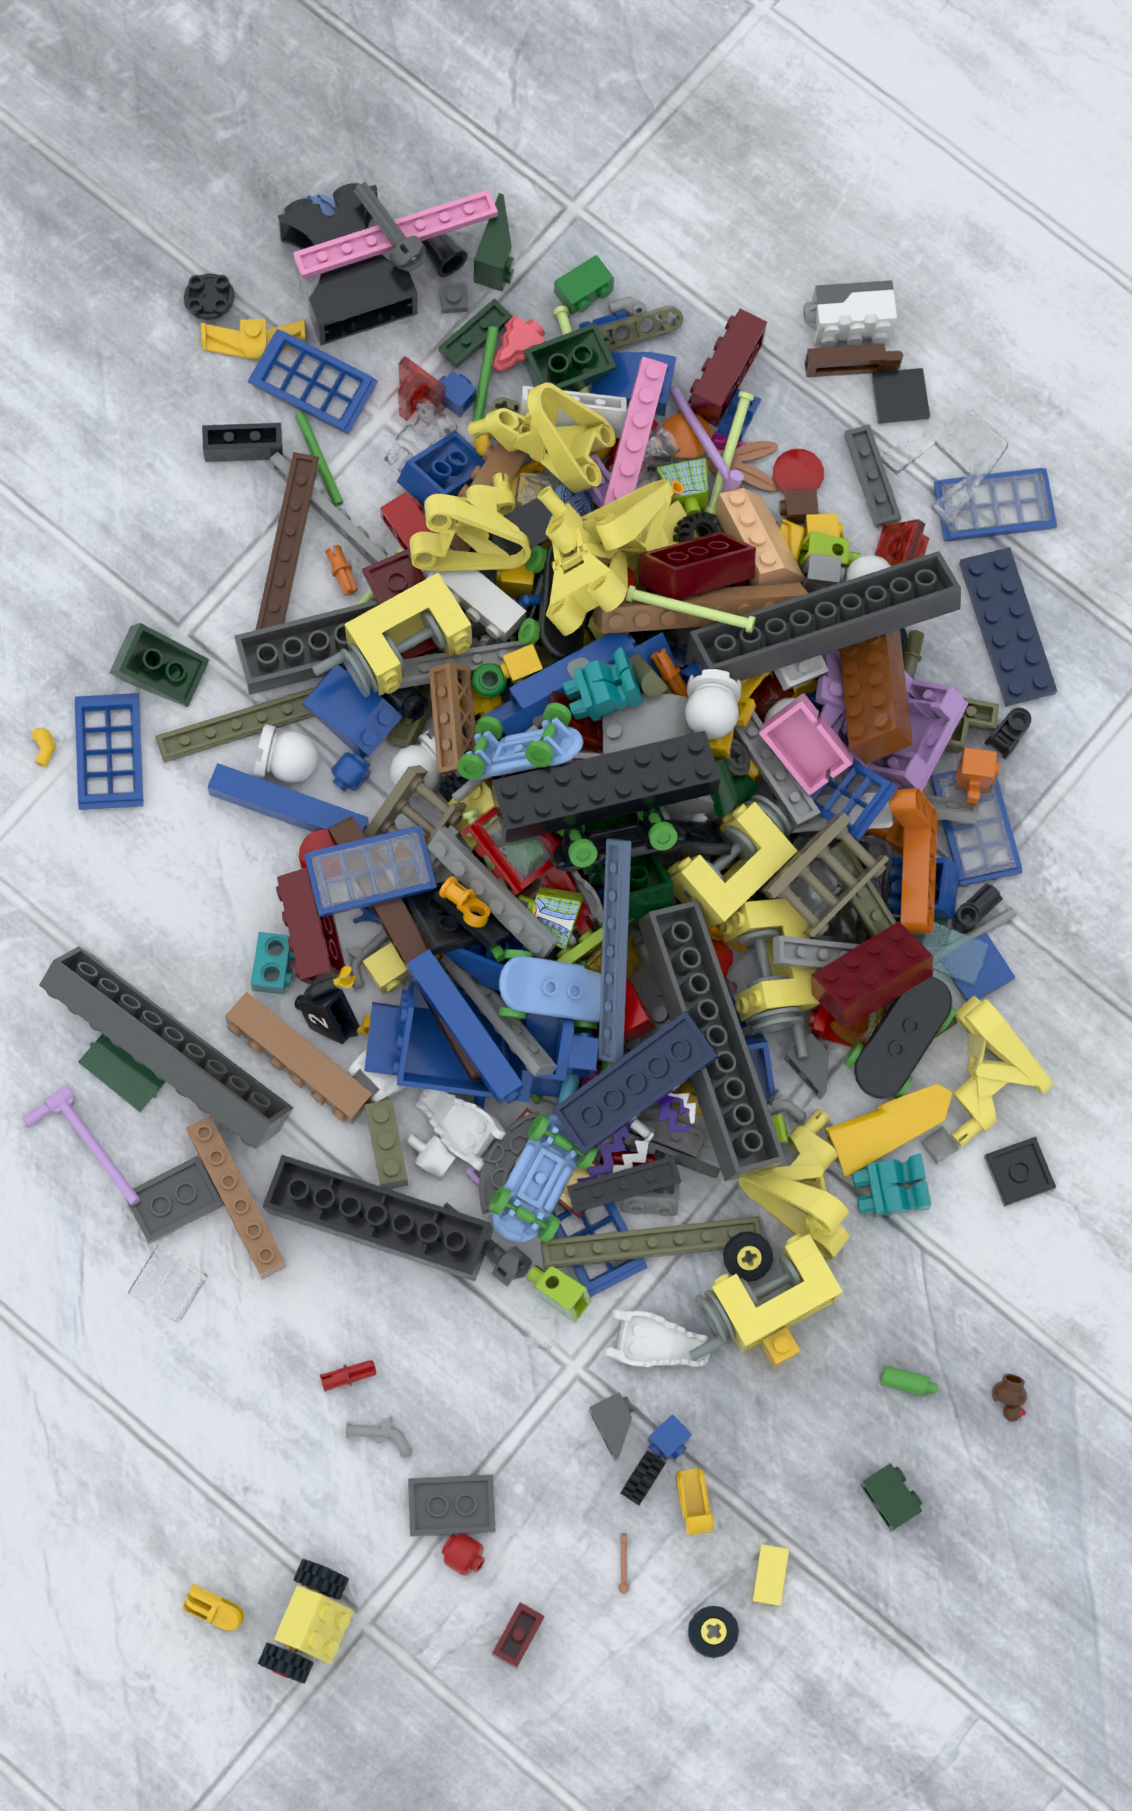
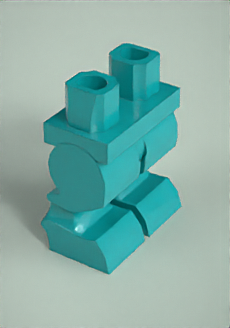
M622 647L613 654L615 664L609 665L595 660L584 666L583 669L581 667L574 669L575 678L562 683L569 700L580 695L582 699L569 704L576 720L590 716L595 722L601 719V716L609 715L616 709L623 710L627 706L636 707L637 704L644 701L630 659Z
M921 1153L910 1156L906 1162L901 1163L899 1160L891 1159L867 1164L866 1169L852 1173L855 1189L869 1186L870 1196L857 1198L859 1214L874 1213V1217H880L883 1215L907 1213L909 1210L919 1212L929 1210L931 1207ZM903 1184L914 1185L910 1189L902 1187Z

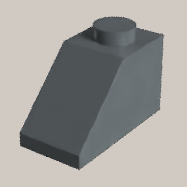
M810 1033L805 1037L809 1057L798 1059L796 1046H794L786 1053L784 1060L819 1099H822L827 1091L828 1046L821 1037L817 1036L815 1038Z
M620 1392L590 1406L588 1410L614 1461L619 1459L632 1419L630 1413L634 1412L628 1397L622 1398Z

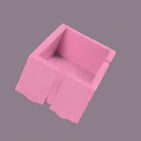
M803 693L761 724L759 734L810 796L829 782L830 776L834 778L852 765L854 755L823 716L817 719L819 711Z

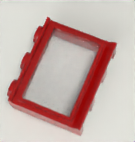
M494 805L460 831L463 836L471 833L479 844L475 848L477 854L481 857L488 856L495 866L492 874L497 879L503 877L512 888L509 891L513 895L521 892L526 886L553 866L552 853L561 844L560 840L552 836L551 833L505 843Z

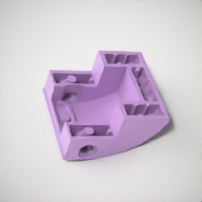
M905 671L913 745L867 765L852 751L851 753L854 755V760L885 778L898 789L919 788L922 792L935 766L938 764L947 743L950 741L958 722L962 718L968 702L950 685L913 680ZM845 715L838 736L849 749Z

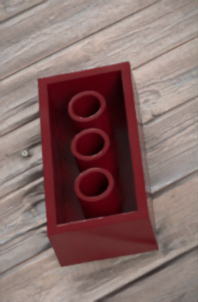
M739 308L736 316L731 315L725 326L727 331L724 337L719 336L713 348L715 352L712 359L709 357L706 359L701 370L703 372L701 379L696 378L690 389L692 394L688 403L691 404V409L695 414L700 415L707 423L718 427L732 398L739 389L764 343L767 321Z
M717 532L640 553L639 584L649 588L651 592L679 601L687 596L702 595L705 591L720 590L726 585L741 584L744 580L754 578L756 547L723 532Z
M308 868L278 876L276 892L279 900L283 902L284 911L282 912V919L285 926L289 929L288 945L295 956L296 963L293 964L297 978L309 985H314L330 977L338 978L341 969L345 967L335 918L334 915L319 917Z
M898 921L811 974L812 995L844 1029H847L933 976V955Z

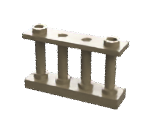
M421 765L409 766L363 834L365 838L398 831L399 829L395 827L396 823L394 821L399 814L403 813L415 825L422 826L423 832L429 836L426 841V846H428L440 828L444 826L448 828L450 825L455 827L461 822L463 811L467 805L461 802L449 806L424 784L423 778L428 771ZM417 792L444 815L436 828L409 805L410 802L408 800L413 793ZM409 839L397 842L412 855ZM381 846L372 848L379 861L384 865L390 864L388 853ZM415 863L410 864L407 870L403 866L398 867L402 887L419 883Z
M837 812L762 889L769 898L783 897L805 919L810 926L803 933L808 937H814L815 935L819 937L829 927L828 922L872 877L877 878L886 869L884 864L889 860L886 855H878L874 859L848 832L849 828L847 825L851 819L844 812ZM834 838L840 839L867 866L857 878L829 851L830 847L828 844ZM815 857L817 859L821 858L848 886L837 898L809 870L811 867L808 864ZM796 877H802L829 905L819 917L791 890L792 886L790 883Z

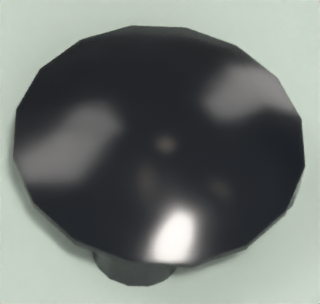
M209 273L190 277L183 297L185 306L190 314L199 319L212 320L220 318L233 306L235 294L227 276Z

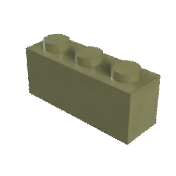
M392 1099L365 1104L380 1187L393 1189L408 1186Z

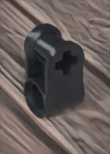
M1014 708L1001 724L992 731L984 744L986 746L991 745L1006 760L1026 734L1031 724V714L1024 708ZM1019 718L1025 725L1017 727L1012 723V719Z

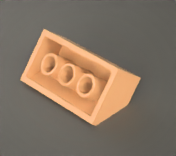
M745 488L720 493L715 514L725 534L756 547L754 578L749 579L751 585L787 584L804 581L805 577L764 498Z

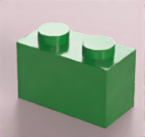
M597 255L554 281V293L562 304L568 307L571 315L578 311L583 312L587 310L591 303L598 298H606L611 294L614 287V277Z

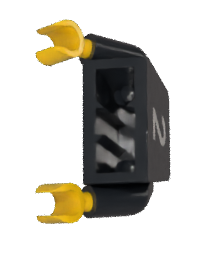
M350 966L343 967L338 978L330 977L306 988L304 994L299 995L294 1004L295 1008L302 1012L311 1030L342 1045L349 1038L358 1036V1033L362 1032V1034L368 1036L371 1015L364 1016L362 1024L359 1025L343 990L338 988V986L350 988L354 984L356 975L348 977L352 969Z

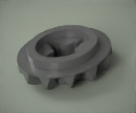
M733 737L730 758H726L732 776L735 775L739 778L748 773L750 758L743 744Z

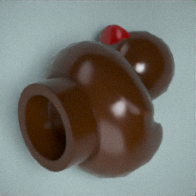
M1004 1374L1002 1381L997 1382L993 1386L991 1393L994 1402L999 1401L1005 1404L1003 1416L1009 1422H1016L1021 1416L1026 1415V1411L1020 1407L1027 1401V1392L1024 1388L1025 1381L1020 1376L1014 1374Z

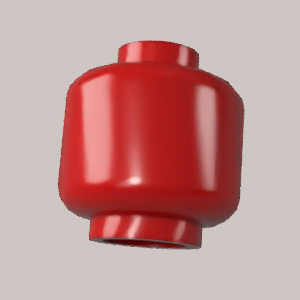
M460 1533L457 1536L452 1535L446 1541L441 1552L444 1555V1564L462 1576H467L473 1571L477 1573L485 1562V1558L482 1557L484 1553L483 1545L465 1533Z

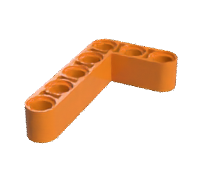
M919 788L898 789L889 800L891 813L904 827L901 924L912 935L931 934L934 929L937 813L934 806Z

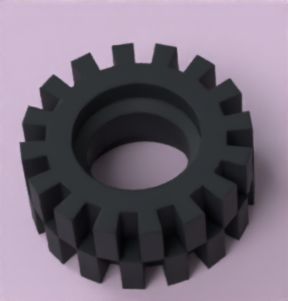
M698 512L685 516L677 522L679 526L674 528V532L678 534L673 536V540H678V543L694 539L695 528L700 530L702 536L723 532V530L718 531V527L721 525L719 521L714 523L716 518L713 515L708 516L709 513Z
M647 1450L620 1494L635 1504L640 1505L666 1462Z

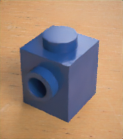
M451 371L447 377L442 376L435 386L436 400L458 417H461L476 400V388L472 386L471 381L466 376L458 375L454 371Z
M588 1033L573 1035L567 1075L594 1077L597 1064L598 1038H593Z
M672 1414L648 1437L647 1441L650 1443L648 1449L652 1454L659 1458L663 1457L666 1461L671 1456L676 1460L687 1449L684 1444L691 1438L692 1434Z

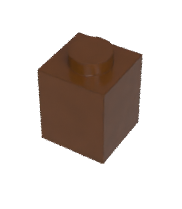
M817 489L785 491L783 500H779L780 516H784V519L795 524H804L806 515L819 514Z

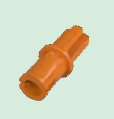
M333 545L336 556L330 547L325 551L333 569L332 575L337 578L345 596H352L358 591L351 573L352 566L347 564L341 546Z
M662 648L660 649L661 652L656 651L650 658L662 675L661 680L666 682L674 695L687 697V686L679 674L680 669L675 667L666 649Z

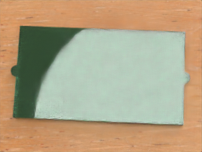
M103 1033L95 1043H90L89 1050L78 1061L80 1065L138 1112H141L152 1098H157V1092L166 1083V1081L157 1078L154 1072L144 1064L136 1062L132 1055L124 1049L115 1046Z

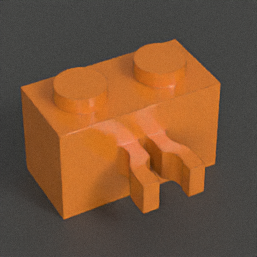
M964 748L957 764L955 789L967 791L966 804L977 805L980 793H987L990 785L995 784L996 777L999 776L1000 761H996L997 752Z

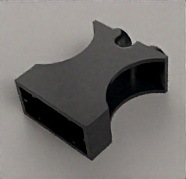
M349 183L334 191L332 195L335 205L334 215H325L318 203L314 204L313 200L308 198L299 199L287 205L284 209L285 214L278 215L281 242L302 250L367 229L372 216L353 191L359 183ZM376 184L369 186L378 198ZM380 254L321 273L319 282L309 297L310 320L319 344L322 346L417 315V291L410 273L397 268L391 260Z

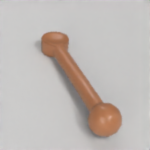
M621 1533V1583L618 1586V1590L623 1594L629 1591V1585L627 1584V1533Z

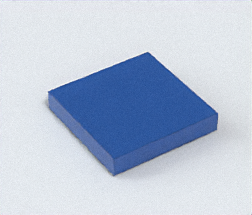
M987 932L941 958L940 961L966 1002L972 996H976L980 1000L1015 979V975Z

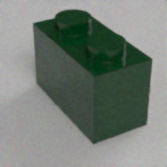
M890 1463L862 1481L860 1486L892 1532L921 1513L922 1509L920 1506L922 1502L914 1490L910 1492L904 1484L906 1477L898 1466L894 1468Z

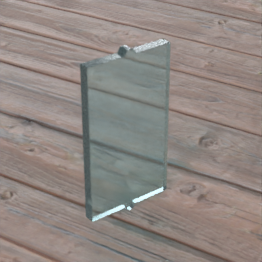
M935 922L931 934L913 935L933 955V970L970 985H975L980 968L985 965L983 960L989 946L988 943Z

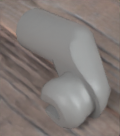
M632 296L608 302L611 314L626 311L629 315L633 316L646 312L645 304Z

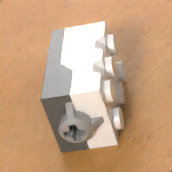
M893 281L816 285L812 302H806L803 306L804 323L813 329L814 344L832 347L837 344V341H846L848 345H858L862 343L863 339H871L876 344L891 340L897 320Z

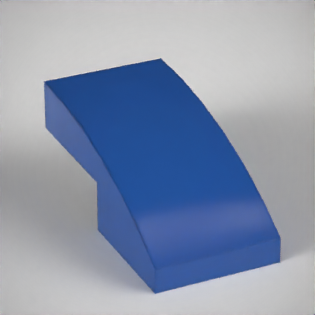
M739 389L732 398L717 430V433L726 437L729 436L740 398L738 394L739 391H742ZM754 396L753 401L749 402L738 442H741L759 407L761 398Z

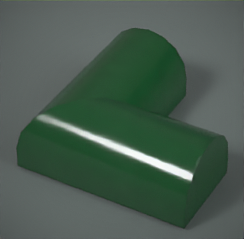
M725 756L714 758L721 781L718 793L712 794L711 798L718 817L725 816L755 795L757 790L754 779L749 775L745 774L739 778L735 775L732 777Z

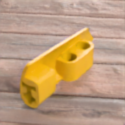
M935 1084L878 1106L877 1110L825 1128L827 1140L838 1154L835 1160L837 1163L840 1162L844 1177L852 1175L853 1172L859 1171L866 1167L867 1164L873 1163L944 1122L953 1092L939 1084Z

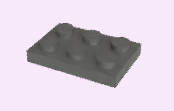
M198 1156L133 1188L140 1201L133 1206L128 1202L149 1244L223 1206Z
M493 1474L408 1478L410 1537L457 1535L460 1533H495Z

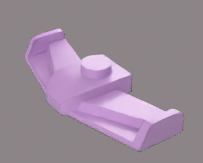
M839 649L822 654L829 671L818 679L815 702L824 705L819 718L823 716L837 735L846 715Z

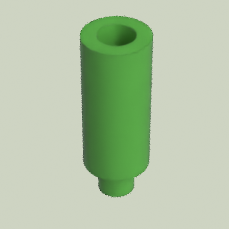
M887 1365L884 1366L880 1385L924 1396L925 1392L935 1395L938 1386L937 1383L929 1382L928 1376Z

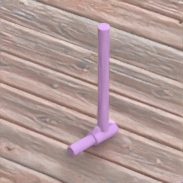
M672 388L670 395L724 479L722 493L739 489L744 475L738 470L730 471L679 388Z
M67 1085L44 1100V1104L22 1118L26 1125L30 1127L50 1112H63L130 1205L133 1206L140 1201L133 1188L71 1106L74 1103L75 1096Z

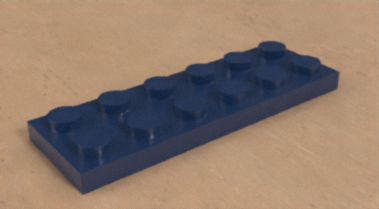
M1008 547L960 559L959 565L1005 707L1056 694L1057 688L1011 548Z
M685 1011L552 1109L582 1154L586 1155L718 1059L719 1055L690 1013Z

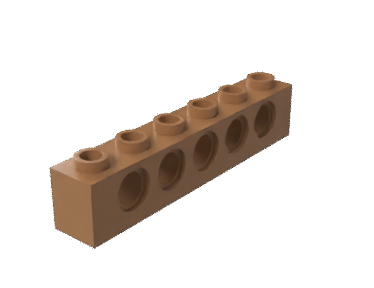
M211 1115L186 1127L188 1135L261 1279L286 1268V1263Z

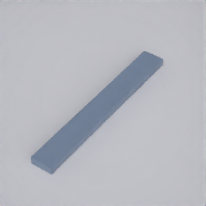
M620 839L606 840L598 1060L615 1063L623 1057L631 841Z

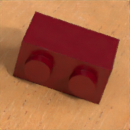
M519 1602L494 1648L492 1656L517 1669L545 1616Z

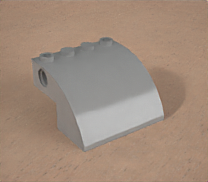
M641 693L644 701L637 704L636 707L627 706L623 710L616 709L613 713L603 716V754L693 734L694 732L689 728L685 717V708L689 698L674 694H660L659 696L651 697ZM711 795L665 805L670 816L716 812Z

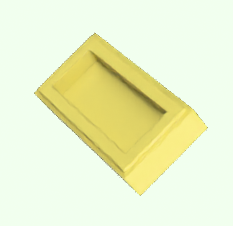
M760 1545L752 1602L781 1606L789 1549Z

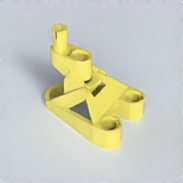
M547 382L537 385L529 391L527 397L529 413H526L525 416L506 408H500L487 413L484 419L473 421L468 425L469 434L473 435L475 439L491 433L506 450L510 452L521 450L530 454L533 460L540 461L573 493H579L600 485L602 479L600 468L589 457V454L614 446L616 441L613 427L603 416L557 386ZM560 407L578 424L556 427L558 408Z
M497 473L492 478L494 487L473 485L467 489L466 497L445 494L429 496L424 503L426 525L431 531L440 534L418 532L410 538L412 565L421 570L436 572L513 569L525 564L531 554L530 541L527 535L504 517L516 508L515 495L510 490L509 476L504 473L503 481L502 473ZM489 533L520 544L523 549L517 554L509 556L508 553L488 540ZM454 534H457L478 553L448 550Z
M669 479L649 483L582 516L583 529L588 531L598 544H603L605 551L620 548L625 555L633 554L640 556V553L676 544L677 542L668 541L663 528L671 503V496L674 494ZM651 521L647 534L645 526ZM577 546L573 549L574 553L577 552Z
M547 486L537 496L553 514L545 533L552 541L555 559L552 563L554 576L546 616L564 636H567L579 628L587 612L598 606L605 613L610 612L622 603L628 590L627 556L620 548L605 551L603 544H598L588 531L583 529L581 516L569 503L564 504L552 490L551 486ZM577 546V552L573 554L571 551Z
M972 996L958 1008L954 1015L968 1033L969 1063L967 1064V1071L970 1078L952 1093L971 1116L965 1124L951 1134L961 1147H964L981 1130L986 1132L996 1124L997 1119L992 1095L1008 1082L1033 1086L1042 1095L1054 1087L1051 1079L996 1008L987 999L981 1002L976 996ZM985 1047L1003 1062L983 1060Z
M816 1109L803 1126L798 1125L788 1136L791 1148L796 1156V1160L790 1166L775 1167L739 1178L738 1182L743 1191L789 1231L794 1235L801 1234L802 1237L810 1234L821 1255L826 1259L833 1260L850 1240L848 1232L840 1226L849 1215V1211L839 1199L826 1191L824 1172L835 1161L838 1154L829 1143L817 1136L826 1123L830 1121V1117L825 1112L820 1115L822 1110Z

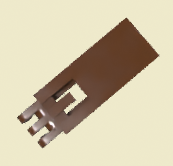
M885 344L807 349L804 362L806 377L872 374V372L899 370L903 353L899 350L885 351Z

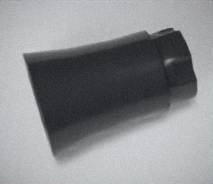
M447 233L422 241L426 248V254L440 277L452 275L467 260V253Z
M413 686L399 688L390 694L384 693L380 695L402 716L415 721L420 719L428 708V700Z

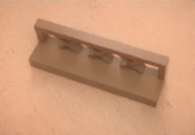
M450 662L429 668L438 774L443 775L457 772V764L461 756L464 755V752H473L476 745L474 739L476 732L470 666ZM457 672L461 673L462 685L458 682ZM460 699L464 703V711L460 707ZM462 725L466 729V738L462 733Z

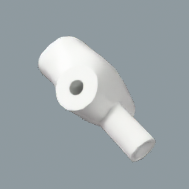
M413 1134L406 1141L407 1145L419 1152L414 1165L426 1173L435 1175L439 1179L443 1178L458 1157L449 1151L448 1147L435 1135L426 1144Z

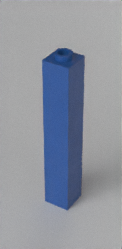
M217 763L208 784L209 795L311 832L321 829L328 830L329 827L350 816H353L362 833H364L369 825L367 816Z
M430 949L407 963V973L500 1105L505 1101L507 1104H510L521 1096L520 1091L523 1089V1083Z

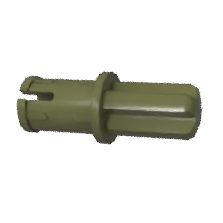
M919 630L909 632L907 647L903 651L904 670L913 680L917 664L922 658L920 652L924 633Z

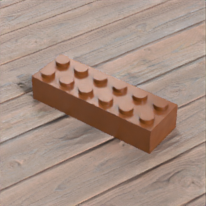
M900 629L839 649L849 749L867 765L913 745Z

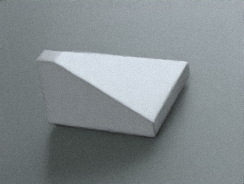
M944 1127L921 1141V1144L936 1164L959 1150Z

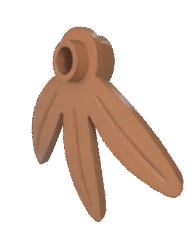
M756 441L736 448L730 471H740L744 475L743 482L753 487L776 492L778 486L773 479L758 468L742 462L753 461L770 455L778 449V445L775 442ZM718 450L720 455L723 456L724 450ZM708 456L707 467L711 473L717 475L718 470Z

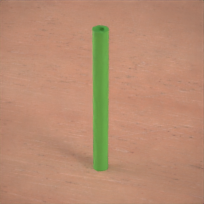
M493 326L488 327L472 422L483 419L498 335V328Z
M299 412L295 415V419L311 455L320 458L318 471L333 501V505L335 507L340 506L344 503L305 413Z

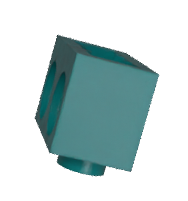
M266 932L258 933L251 977L252 991L284 995L285 988L291 986L292 971H288L289 962L294 961L295 956L288 945V937L290 936ZM273 946H281L284 949L278 956L269 953ZM269 972H277L280 975L274 982H269L265 979L266 974Z

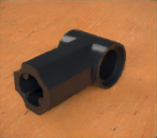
M988 883L982 886L967 902L960 905L957 909L954 919H952L954 929L963 934L973 930L1003 900L1000 892ZM960 914L969 915L972 922L963 921Z

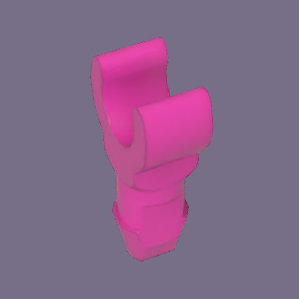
M714 431L712 436L713 444L717 450H725L728 437ZM738 442L736 448L746 444V442Z

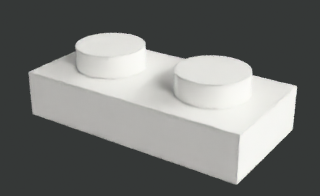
M821 655L774 670L784 691L822 676L829 671Z

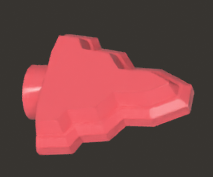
M512 316L505 324L506 331L501 337L502 346L496 351L492 368L498 373L513 368L518 362H524L525 349L546 342L542 338L545 332L536 321L530 319L526 323L522 319Z

